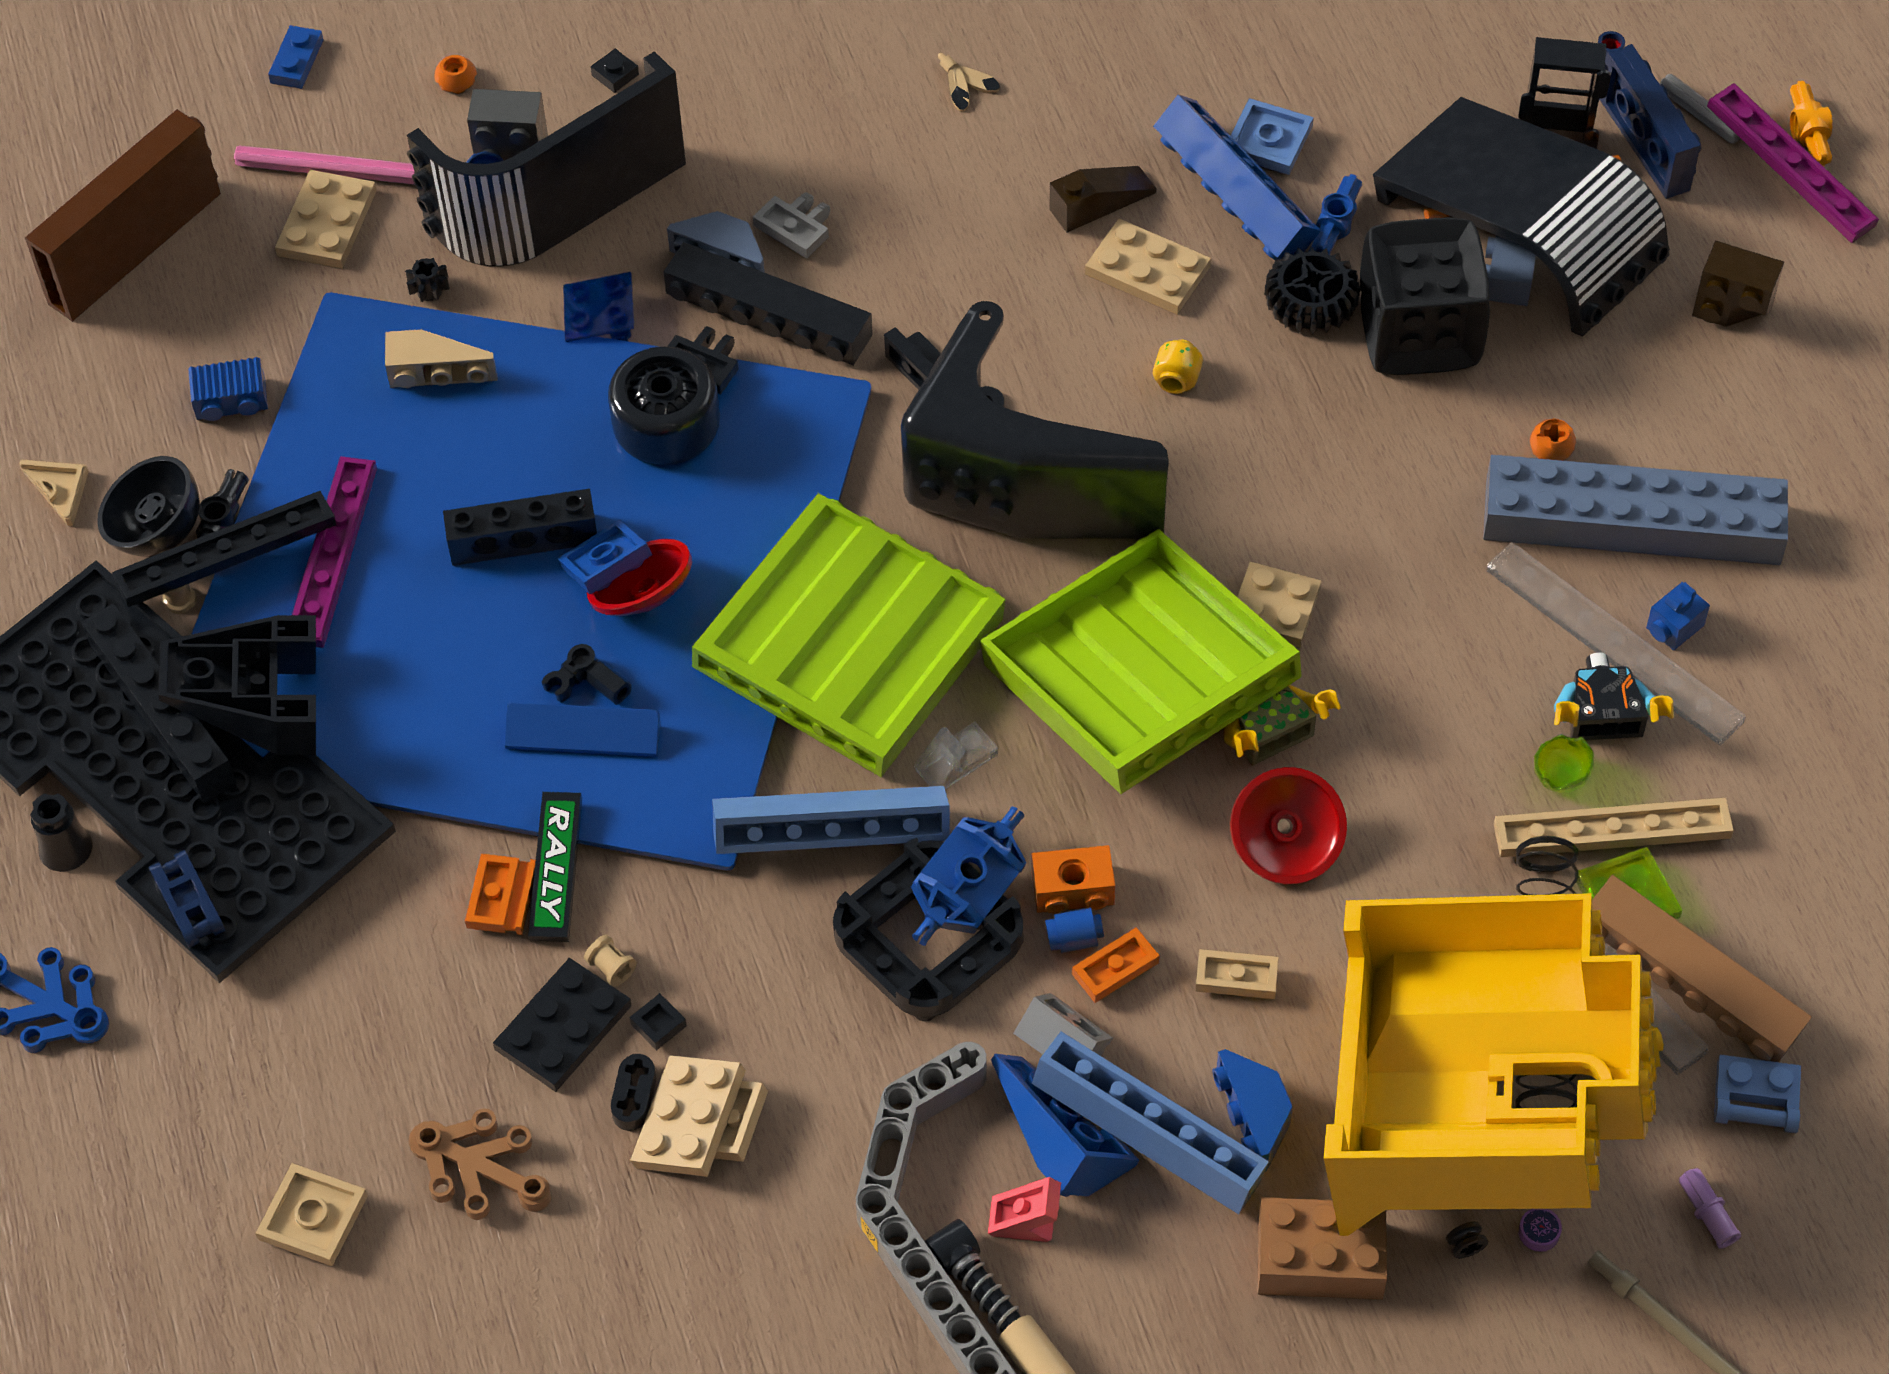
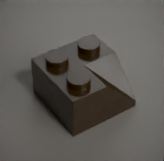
M1715 240L1702 271L1692 316L1709 323L1727 327L1762 314L1767 315L1773 307L1784 261Z

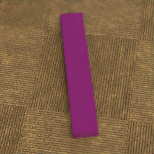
M1735 83L1709 99L1707 107L1848 241L1853 243L1876 227L1879 218Z
M342 456L339 458L327 498V503L335 516L336 526L316 534L292 615H316V647L324 648L377 471L375 460Z

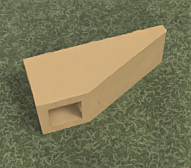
M422 329L385 332V368L390 388L497 381V370L492 352Z

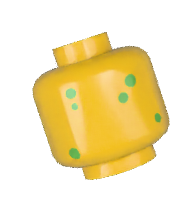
M1179 339L1164 343L1158 351L1152 370L1155 381L1168 393L1179 394L1191 390L1195 387L1203 364L1202 354L1197 347L1187 340Z

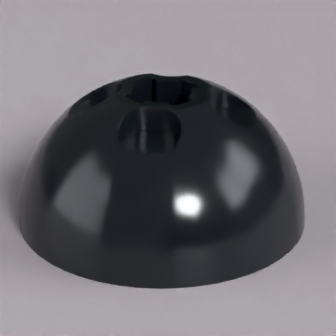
M171 456L152 457L132 466L112 484L101 502L97 524L102 538L119 551L136 556L157 555L179 545L193 529L199 513V491L192 473L182 461Z

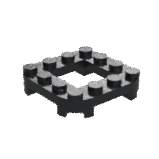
M915 838L904 844V853L851 896L845 891L839 897L833 916L834 939L840 952L883 994L905 1013L915 1016L920 1021H930L935 1016L944 1014L955 1007L1015 957L1024 941L1023 917L1018 901L1013 896L1007 899L1002 895L979 925V932L931 971L926 967L920 970L877 929L915 898L911 889L913 881L944 843L933 840L918 842V839ZM969 862L961 865L960 870L964 877L977 879L981 876Z

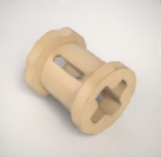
M190 583L164 593L162 597L165 608L175 614L187 612L195 605L197 600L195 591L190 588Z
M602 935L588 947L584 955L586 962L590 966L598 967L607 976V982L613 987L624 983L632 975L637 965V961L631 955L625 956L614 946L613 939L609 935Z

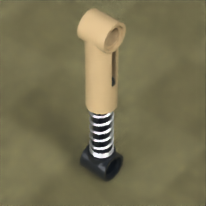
M954 1220L924 1240L947 1275H954L955 1279L962 1280V1288L971 1292L972 1301L980 1303L979 1310L988 1314L989 1323L997 1325L996 1332L1001 1334L998 1339L999 1343L1023 1374H1076L1031 1315L1021 1317L1018 1313L1019 1306L1013 1307L1009 1302L1011 1296L1002 1293V1284L996 1285L992 1280L994 1274L985 1271V1262H981V1258L978 1256L981 1252L978 1242L962 1220Z

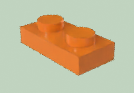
M1136 927L1072 967V975L1094 1003L1159 964L1160 955Z

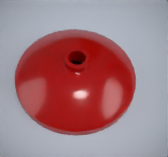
M658 539L646 542L653 555L645 559L639 568L627 571L612 580V583L607 588L595 591L592 594L587 592L588 601L595 611L610 616L635 615L660 606L681 587L690 572L692 555L688 547L683 542L675 539Z
M1282 767L1256 776L1242 789L1232 809L1230 831L1237 854L1252 872L1271 882L1297 884L1320 876L1334 864L1345 843L1347 818L1339 795L1326 780L1302 768ZM1281 819L1287 820L1290 824V829L1286 834L1278 830L1277 825Z

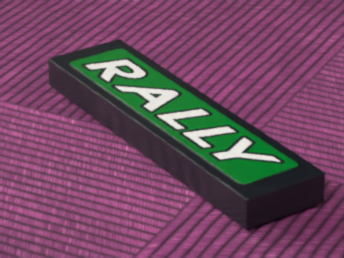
M542 792L528 933L530 941L569 942L583 799L581 793Z

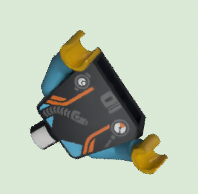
M1605 653L1589 655L1586 658L1587 668L1579 669L1575 672L1574 681L1565 684L1554 704V725H1560V722L1571 723V741L1643 737L1648 715H1650L1651 722L1653 723L1658 722L1659 716H1667L1670 719L1674 718L1673 699L1671 697L1655 696L1640 680L1634 679L1631 669L1626 666L1610 667L1608 655Z

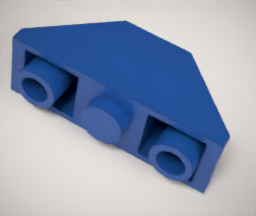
M1229 1050L1218 1051L1217 1067L1212 1069L1216 1087L1219 1092H1226L1229 1100L1227 1111L1233 1126L1239 1125L1244 1136L1241 1138V1144L1269 1161L1265 1170L1267 1172L1290 1126L1292 1103L1277 1071Z

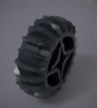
M1311 246L1308 252H1303L1297 248L1294 255L1285 252L1282 260H1275L1272 269L1269 270L1266 276L1264 295H1266L1265 299H1267L1268 310L1273 311L1275 320L1283 319L1285 328L1295 325L1298 333L1303 328H1307L1313 335L1318 328L1328 333L1331 325L1340 329L1343 320L1349 321L1353 311H1356L1361 287L1358 281L1357 270L1351 269L1350 260L1341 261L1339 253L1332 256L1328 255L1327 248L1322 252H1315Z

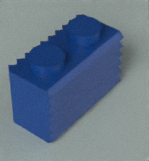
M260 358L233 360L232 362L226 361L225 363L219 362L218 364L212 363L210 366L205 364L203 367L198 365L196 368L191 366L188 369L191 403L196 420L216 421L222 418V416L239 413L249 416L256 414L260 410L268 409L266 380Z

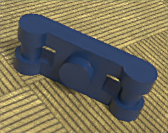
M183 850L174 855L175 859L163 865L158 862L148 868L188 947L191 948L200 944L199 939L211 933L216 936L226 930L186 851ZM180 873L183 874L182 876L170 882L168 880L169 878L174 877ZM203 912L206 919L191 925L189 919Z

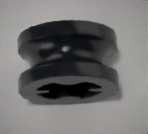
M1479 1222L1464 1223L1446 1235L1448 1244L1455 1246L1452 1251L1455 1258L1462 1259L1473 1256L1488 1245L1487 1237L1480 1235L1482 1227Z

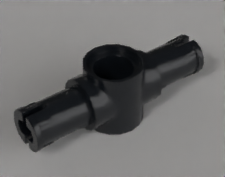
M233 469L227 470L219 491L202 500L199 506L200 522L196 529V539L235 523L234 518L239 509L238 501L249 481L247 475L237 470L235 475Z

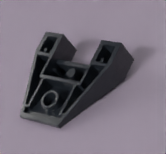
M277 615L161 641L159 701L276 755H316V695H277L278 674H316V615Z

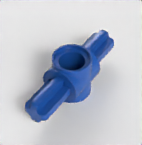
M1350 174V176L1343 177L1337 192L1329 194L1323 199L1321 213L1316 222V226L1321 232L1311 245L1315 252H1322L1327 248L1328 255H1330L1336 241L1345 238L1350 233L1352 219L1357 210L1355 200L1362 187V181L1357 179V175Z

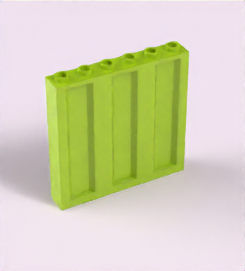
M818 493L692 646V667L872 773L882 777L981 649L980 640L994 631L1003 620L1006 599L995 589L984 587L973 581L963 571L952 569L938 561L933 554L926 551L922 552L913 547L901 536L890 534L876 526L871 519L865 516L860 517L846 509L839 501L829 499Z
M1160 529L1139 539L1132 546L1116 556L1110 557L1100 566L1080 576L1076 581L1051 594L1044 601L1028 611L1022 612L1018 617L999 629L990 632L980 640L984 665L1120 794H1123L1302 677L1300 651Z

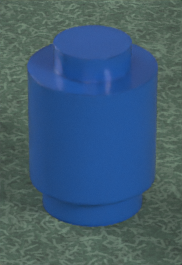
M1091 908L1054 914V919L1045 920L1051 951L1061 950V953L1097 947V938L1104 937L1101 915H1093Z

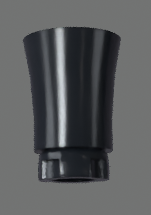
M45 793L37 797L32 803L33 810L30 816L38 841L41 862L47 868L59 872L70 871L80 867L91 855L93 848L91 836L82 827L72 806L63 796Z

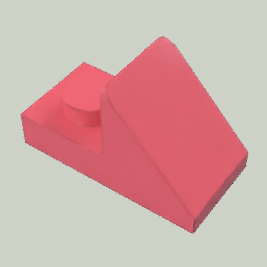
M1047 1177L992 1196L988 1234L1001 1238L1041 1242L1051 1241L1054 1221H1057L1061 1182Z

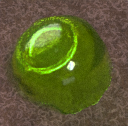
M1559 734L1541 744L1534 755V774L1545 788L1554 792L1570 793L1583 787L1593 772L1594 752L1582 737L1570 738Z

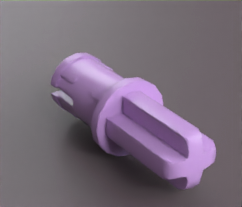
M1696 1168L1686 1171L1679 1178V1183L1696 1209L1694 1215L1697 1219L1703 1220L1715 1239L1718 1248L1722 1249L1732 1245L1740 1239L1741 1233L1737 1230L1724 1209V1199L1716 1196L1700 1169Z

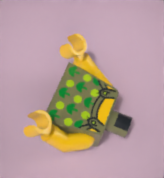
M1290 684L1224 727V741L1236 750L1237 757L1244 756L1243 751H1245L1250 764L1253 766L1313 737L1316 714H1319L1321 719H1327L1330 716L1328 710H1339L1341 705L1334 690H1324L1318 694H1311Z

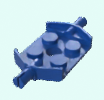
M1012 806L1001 822L997 821L996 823L968 817L962 818L911 886L925 915L923 923L912 934L916 942L926 931L919 944L926 946L932 935L940 928L975 934L979 925L1026 865L1025 858L1012 836L1013 830L1025 817L1022 811H1019L1014 819L1010 821L1018 809ZM968 862L976 864L981 870V876L977 879L964 877L960 870L961 865Z

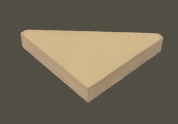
M20 460L22 472L66 525L73 526L89 473L87 466L83 464Z

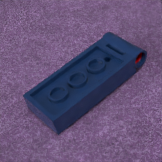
M1608 31L1602 33L1598 37V43L1606 44L1605 70L1611 73L1607 97L1599 100L1665 199L1689 192L1693 177L1696 174V164L1699 152L1701 151V142L1698 135L1690 130L1684 120L1683 113L1679 108H1675L1668 97L1666 88L1663 84L1658 83L1652 74L1649 63L1641 58L1633 44L1625 46L1624 37L1617 32Z

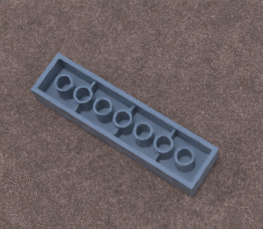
M1491 455L1486 479L1483 540L1781 565L1788 542V480Z

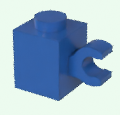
M1681 582L1651 607L1646 626L1657 641L1664 642L1673 651L1704 627L1710 604L1696 594L1697 592L1686 582Z

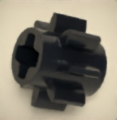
M434 258L416 260L412 270L408 269L405 271L409 295L417 293L421 302L439 300L443 290L450 289L446 265L438 267Z

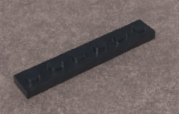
M317 491L112 572V575L129 608L336 526L335 516L321 491Z

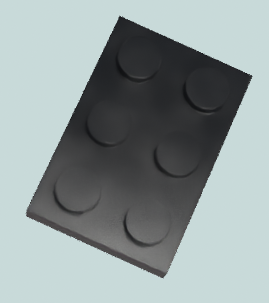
M569 957L493 1042L494 1050L557 1092L632 1006L631 999Z

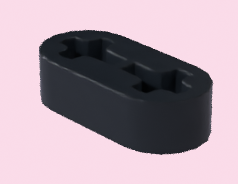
M632 1054L627 1056L619 1066L611 1100V1113L615 1125L626 1131H634L641 1128L651 1106L656 1084V1071L653 1061L646 1055ZM637 1068H642L644 1074L640 1075L637 1086H633L631 1074H635ZM630 1098H634L636 1110L632 1111L630 1116H624L623 1110L628 1108Z

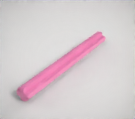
M241 145L236 147L234 153L235 164L238 166L301 173L315 170L358 179L414 184L412 179L414 168L411 163Z

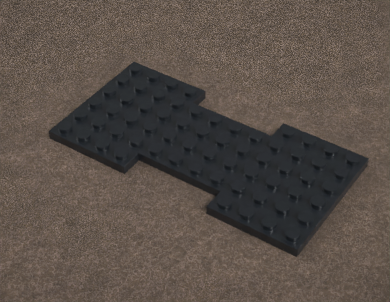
M96 560L0 636V779L17 795L21 796L50 772L129 845L142 859L115 881L118 889L220 984L392 836L396 829L387 817L317 755H276L269 752L262 757L242 738L200 720L229 760L237 782L234 786L203 803L91 648L81 622L114 603L159 666L161 641L182 636L144 602L128 608L114 582L112 573ZM183 850L186 851L226 930L216 936L211 933L199 939L200 944L191 948L188 947L148 868L158 862L163 865L175 859L174 855ZM180 873L174 877L169 878L168 880L170 882L182 876L183 874ZM202 912L190 918L189 921L191 925H194L206 918Z

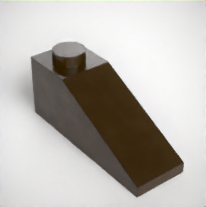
M1140 166L1079 169L1050 182L1049 210L1066 233L1149 197L1155 194L1157 189Z

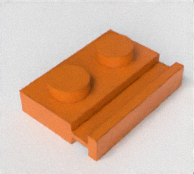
M481 854L465 918L467 929L505 933L507 930L516 931L517 935H523L533 891L536 860L530 859V862L520 861L516 857Z

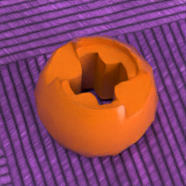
M1556 418L1546 419L1533 429L1530 436V446L1533 454L1538 459L1565 461L1575 450L1576 437L1573 428L1565 421Z

